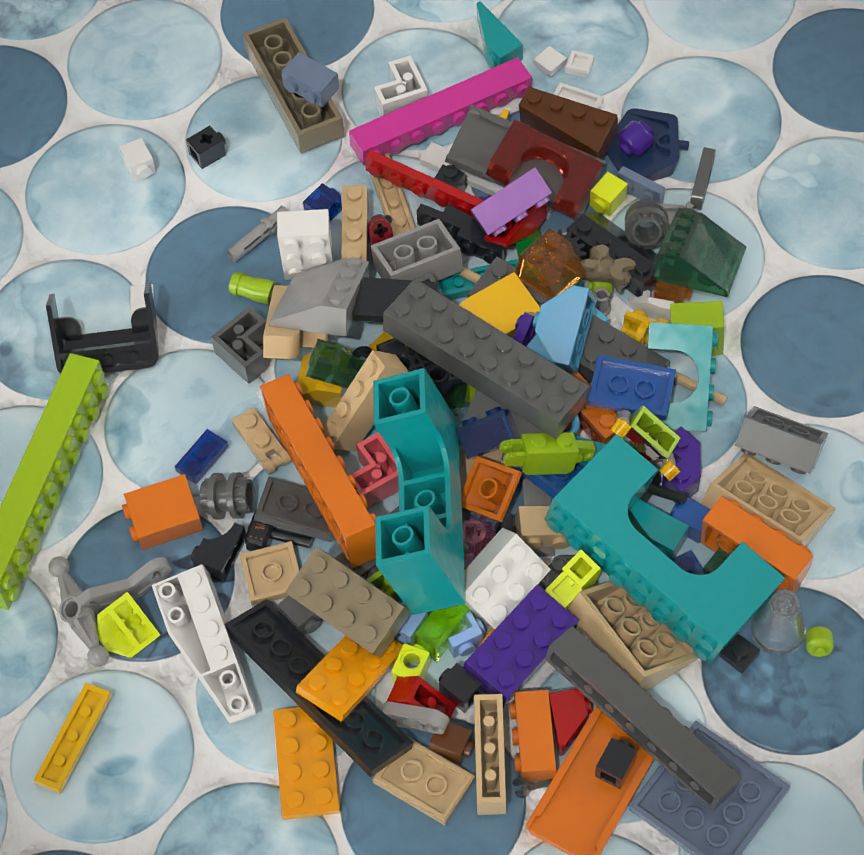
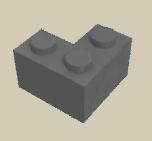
M250 306L211 336L215 354L248 384L267 369L266 358H263V350L258 347L263 343L266 320Z

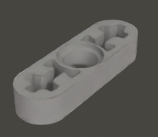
M386 701L381 709L398 727L436 734H443L450 721L444 713L420 706Z

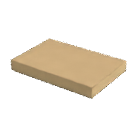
M411 739L414 742L412 749L376 773L372 779L373 783L445 826L475 781V776Z

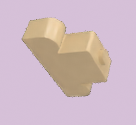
M274 285L263 335V358L292 359L299 355L300 347H328L330 334L269 326V321L288 286Z

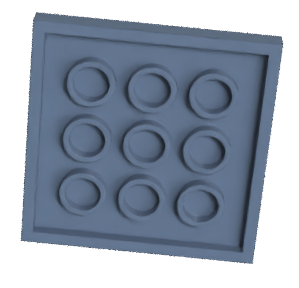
M695 721L690 727L694 735L703 744L710 746L723 762L731 765L742 778L735 792L712 812L661 765L630 804L629 810L691 855H742L789 792L791 786L698 721Z

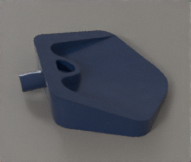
M632 108L624 114L619 122L618 133L607 155L618 171L624 166L652 181L669 177L674 173L679 160V150L688 151L689 141L679 140L678 118L675 115ZM642 120L654 131L652 135L654 142L641 156L637 157L633 154L627 156L618 147L621 144L618 140V134L631 121L639 122Z

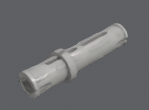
M281 205L267 218L263 217L260 220V224L226 250L228 257L237 263L239 259L269 235L273 236L277 229V212L288 211L287 208Z

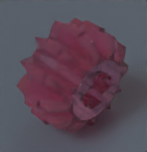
M470 514L467 521L462 519L463 540L468 545L470 553L464 555V560L469 555L474 560L496 535V532L492 530L491 522L484 523L482 515L477 520H474V517Z

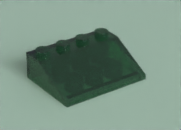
M678 208L658 251L653 279L729 297L747 246L703 213L696 212L692 208Z

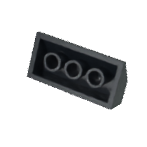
M598 212L583 213L567 228V233L571 232V238L579 236L580 244H585L586 259H589L592 247L603 244L609 248V256L611 258H630L635 261L636 267L629 270L632 277L631 282L624 288L636 297L642 296L643 291L646 290L652 292L675 270V266L651 249H644L630 242L623 229Z

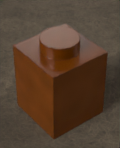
M449 722L443 734L433 733L429 746L430 750L453 763L462 765L465 757L470 758L475 742L472 741V730Z

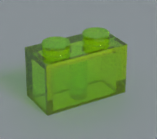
M462 604L432 611L414 635V644L424 647L427 652H430V658L438 662L448 648V638L460 633L466 625V614L469 612V608Z

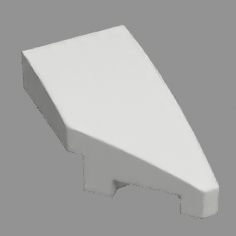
M649 290L643 291V295L640 297H628L627 305L633 310L639 309L644 311L649 318L654 320L663 318L670 323V304L674 303V301L650 297L651 291Z

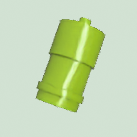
M234 272L229 282V293L236 297H245L254 302L270 306L273 287L277 285V282L262 277L246 275L244 272Z

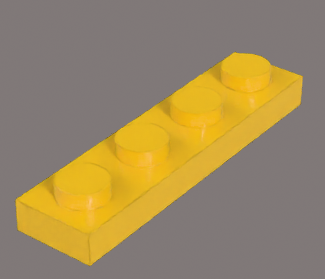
M85 682L34 778L35 784L59 794L62 793L112 697L111 692Z

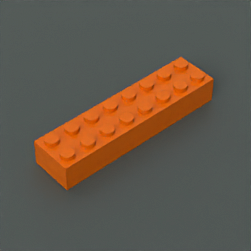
M286 374L261 385L260 389L268 419L351 568L353 569L375 559L376 516L374 513H368V504L362 493L357 494L355 490L357 485L353 476L345 473L346 466L342 457L334 454V444L329 436H324L323 433L325 431L320 419H314L312 415L314 411L309 400H303L302 396L304 394L298 382L294 383L290 375Z

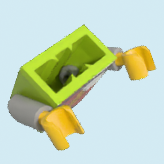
M645 406L640 407L632 415L627 410L620 411L616 422L610 430L621 437L646 460L662 462L663 466L659 471L671 481L680 473V470L675 466L676 462L673 453L680 437Z

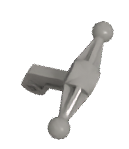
M62 556L54 557L48 566L49 572L53 576L58 577L62 600L59 606L60 617L63 621L69 623L71 629L89 648L87 658L89 663L95 667L105 665L109 659L108 650L99 645L95 622L98 610L108 607L126 592L130 594L133 600H138L152 589L153 584L162 581L172 571L167 558L159 557L147 562L127 579L88 588L83 592L68 574L70 565L66 558Z

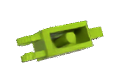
M573 432L561 433L557 439L546 433L522 434L521 439H508L499 445L501 453L506 454L503 457L505 466L521 467L522 472L526 475L568 474L574 470L576 463L592 460L596 450L593 441L576 440Z

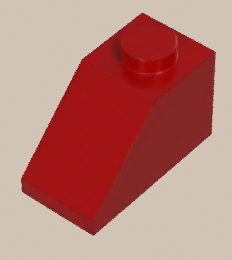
M419 676L397 677L387 699L390 702L435 709L444 713L449 719L456 707V704Z
M578 689L549 693L551 719L559 756L566 754L587 722V715L592 713L590 700L587 697L584 698V695Z

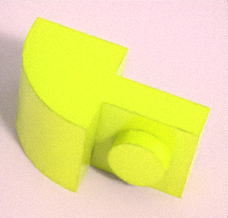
M582 550L562 568L563 572L544 590L566 610L579 591L591 588L602 572V569Z

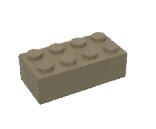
M317 546L285 592L378 657L383 656L411 614V611L406 606Z

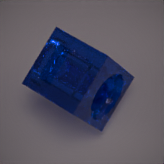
M322 183L303 201L304 210L328 209L329 220L331 221L342 211L341 195L336 189L329 188Z

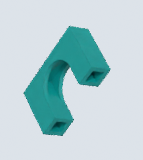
M649 322L647 349L684 353L692 359L698 371V382L693 393L683 401L669 403L666 421L661 420L672 430H677L681 426L687 431L706 432V427H711L712 411H708V400H713L714 385L710 384V374H715L716 358H711L712 348H717L718 332H713V326Z

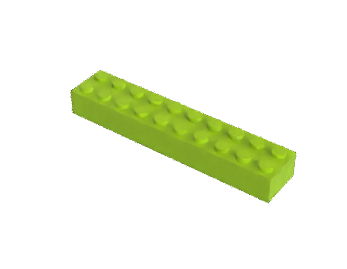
M72 353L69 354L1 503L0 608L9 610L12 602L18 599L20 593L19 586L22 579H25L29 574L30 561L33 555H36L39 551L40 539L43 532H47L50 526V516L53 509L56 510L59 506L60 494L63 487H66L69 483L72 466L78 463L80 448L83 443L87 442L90 434L89 428L92 421H96L99 414V405L108 395L109 386L106 384L99 360Z

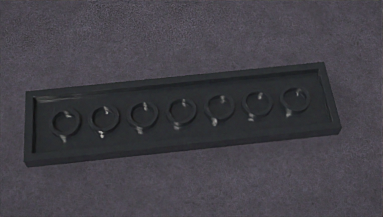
M267 599L225 623L230 638L369 777H372L412 749L414 742L367 696L341 722L296 693L297 685L325 655Z

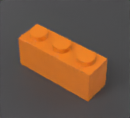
M548 690L514 692V702L509 703L510 719H516L517 729H512L513 746H518L519 755L514 756L515 773L521 772L522 782L552 780L556 774L549 692Z

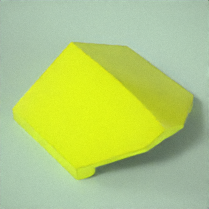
M128 592L97 614L98 639L109 652L132 658L160 636L159 632Z

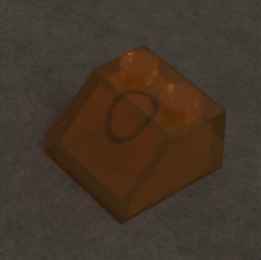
M550 228L519 255L515 270L516 275L521 281L548 299H552L573 285H576L586 273L570 241Z

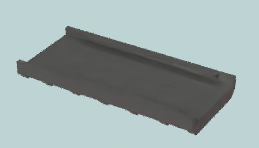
M470 105L469 111L445 159L446 163L503 187H506L536 167L552 192L547 196L550 201L545 204L577 218L585 212L590 200V191L597 184L606 163L602 159L473 105Z

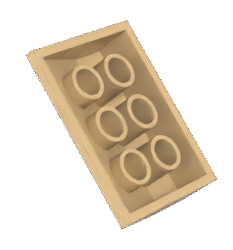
M745 453L710 483L701 503L711 509L721 496L727 500H734L750 515L755 514L759 516L772 529L781 530L789 540L806 547L836 509L759 459Z
M611 581L579 591L567 609L579 620L577 628L580 632L585 634L597 649L605 652L616 666L625 670L635 683L646 690L651 689L699 659L689 645L677 640L666 625L655 621L650 611L643 605L636 604L627 591L622 587H617Z

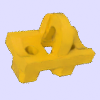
M635 309L633 312L627 310L624 315L621 332L644 345V343L648 344L647 330L649 329V322L669 323V321L663 318L656 319V321L649 319L645 312L639 309Z

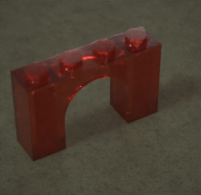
M514 119L491 158L486 175L508 185L522 163L533 159L547 161L561 172L564 181L552 208L574 219L593 186L603 163Z

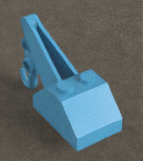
M573 285L542 304L540 312L537 311L533 320V327H536L535 331L537 334L526 346L568 373H578L597 301L590 289ZM578 415L571 421L572 427L569 432H573L574 435L577 434L580 427Z

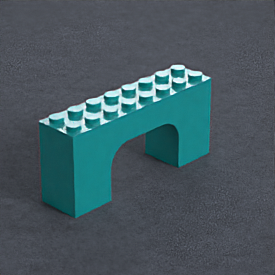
M425 368L374 380V426L393 454L399 481V512L375 517L376 566L413 615L466 604L458 421Z
M616 434L553 498L544 520L552 531L562 534L574 550H582L609 576L610 581L614 585L622 587L630 594L631 599L636 604L643 605L650 611L655 621L666 625L677 640L685 642L693 649L694 654L699 659L707 661L711 665L773 596L785 577L744 542L715 571L709 574L694 575L676 565L639 533L629 520L628 510L647 492L658 469Z

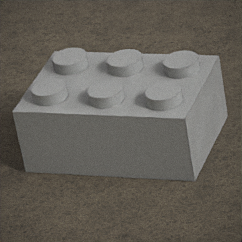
M440 219L371 245L374 268L380 277L384 279L414 280L432 272L435 280L438 281L463 271L460 247Z

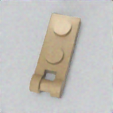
M254 407L232 419L234 428L268 475L275 472L276 467L282 464L285 466L291 462L287 451L280 445ZM274 453L276 454L275 457H273V458H271V459L268 458L269 456L273 455Z

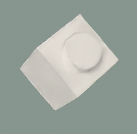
M142 138L119 147L123 162L134 182L156 173L153 158Z

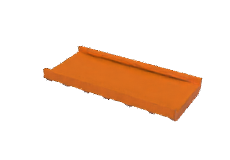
M595 706L526 823V830L533 836L568 855H601L655 759ZM611 738L617 741L625 740L637 750L636 761L621 789L595 777L596 765Z

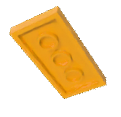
M345 635L297 685L296 693L342 722L394 666L403 645L393 640L383 656L378 657Z
M300 707L273 710L282 819L290 820L340 814L333 740Z

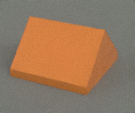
M476 456L461 492L462 508L489 520L502 523L522 472Z

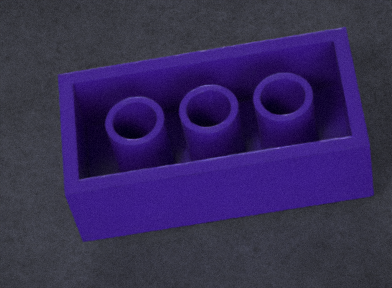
M536 585L465 661L463 668L483 683V692L486 694H502L504 708L513 699L514 692H519L544 665L550 644L570 627L576 628L579 620L541 587Z

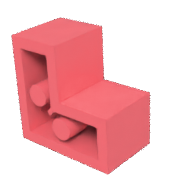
M379 432L356 444L358 460L363 468L351 474L357 485L355 490L357 494L362 493L364 495L368 508L399 491L398 472L393 454Z

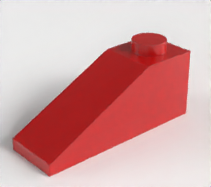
M544 204L539 208H536L535 205L531 206L526 210L528 212L527 216L518 222H515L514 219L510 220L505 224L507 229L497 236H494L493 233L486 234L484 237L485 241L508 247L537 231L548 216L546 205Z

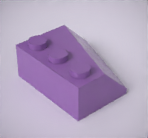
M535 167L470 211L487 235L493 233L494 236H497L507 229L505 225L512 219L518 222L527 216L528 212L526 210L531 206L535 205L536 208H539L550 201L547 196L552 192Z

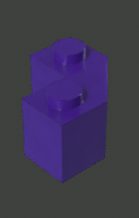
M680 426L674 431L680 437V440L673 450L675 466L680 470V473L671 481L663 475L661 486L685 493L687 497L691 498L699 491L700 442Z

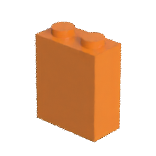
M185 474L124 493L127 503L122 505L126 520L132 519L134 526L129 527L133 542L139 541L142 550L203 531Z

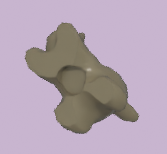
M596 245L590 249L589 259H584L578 264L581 272H579L576 278L581 280L587 279L592 282H608L614 285L618 293H621L622 289L631 282L632 277L629 270L634 269L636 263L630 258L613 259L609 256V248L606 245Z

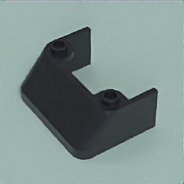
M151 282L145 283L144 300L146 307L136 309L131 316L132 328L82 334L81 325L75 318L58 317L55 294H49L46 311L58 372L61 374L70 353L99 360L104 373L149 368L155 365L159 357V346Z

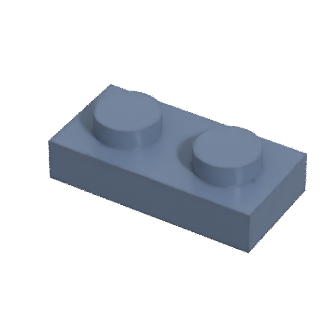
M622 166L618 171L617 177L628 183L627 194L640 200L651 199L663 204L664 186Z

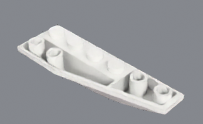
M201 564L153 584L152 588L168 634L228 722L233 724L257 714L235 643L230 638L225 623H227L210 573Z

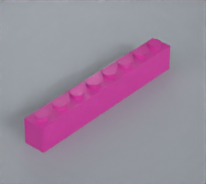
M517 57L349 130L350 146L364 166L366 165V156L370 150L384 156L387 153H397L403 148L420 143L425 138L434 134H440L450 127L461 125L469 111L470 105L489 111L496 107H502L516 98H522L528 86L532 87V76Z

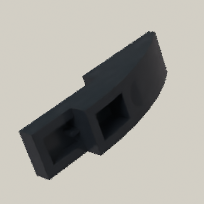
M420 204L418 207L417 225L422 226L440 219L452 238L457 240V245L465 255L478 257L488 264H491L496 256L504 260V248L501 245L485 241V231L477 220L450 205H447L443 212L424 204Z

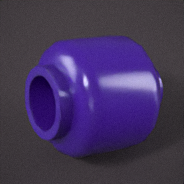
M642 120L639 122L631 121L618 134V140L621 143L618 147L627 156L633 154L639 157L653 144L654 138L652 135L654 131Z

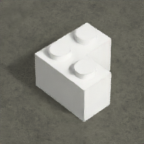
M411 55L388 62L390 82L374 87L375 103L381 116L428 96V90Z

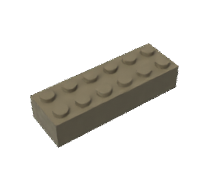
M285 17L243 33L245 52L299 152H305L343 137V118L331 98L323 107H320L315 103H309L304 97L296 93L289 92L283 86L281 71L298 52L307 56L287 18Z

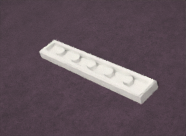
M431 142L421 156L420 164L438 172L443 164L446 166L451 165L445 162L450 150ZM458 168L465 173V183L480 191L494 195L504 188L499 184ZM546 205L548 214L546 219L549 220L556 208Z

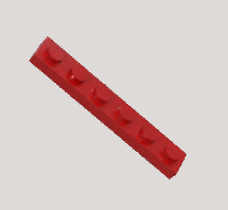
M370 150L366 156V171L371 175L390 181L397 187L410 190L419 197L428 198L439 206L446 207L450 205L475 219L470 210L485 201L373 150Z

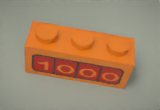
M579 372L577 374L572 373V376L589 385L586 404L577 414L580 420V428L592 441L607 444L616 435L610 429L616 422L617 414L613 410L587 406L591 385Z

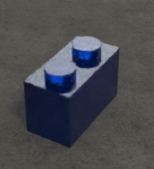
M499 406L486 411V417L477 420L475 416L461 422L462 427L455 430L467 459H474L476 456L496 450L500 447V443L505 440L521 439L510 410H501Z

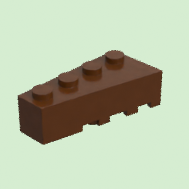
M529 86L519 103L520 122L542 135H548L554 140L602 160L605 159L618 133L617 114Z

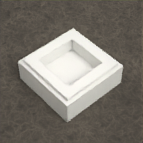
M550 46L533 59V65L550 77L567 63V58Z
M572 50L565 66V73L588 78L595 56Z

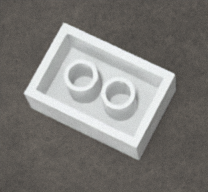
M328 209L277 212V237L285 280H292L296 273L334 262Z
M502 528L464 570L466 604L464 605L484 625L495 630L551 569L516 533Z

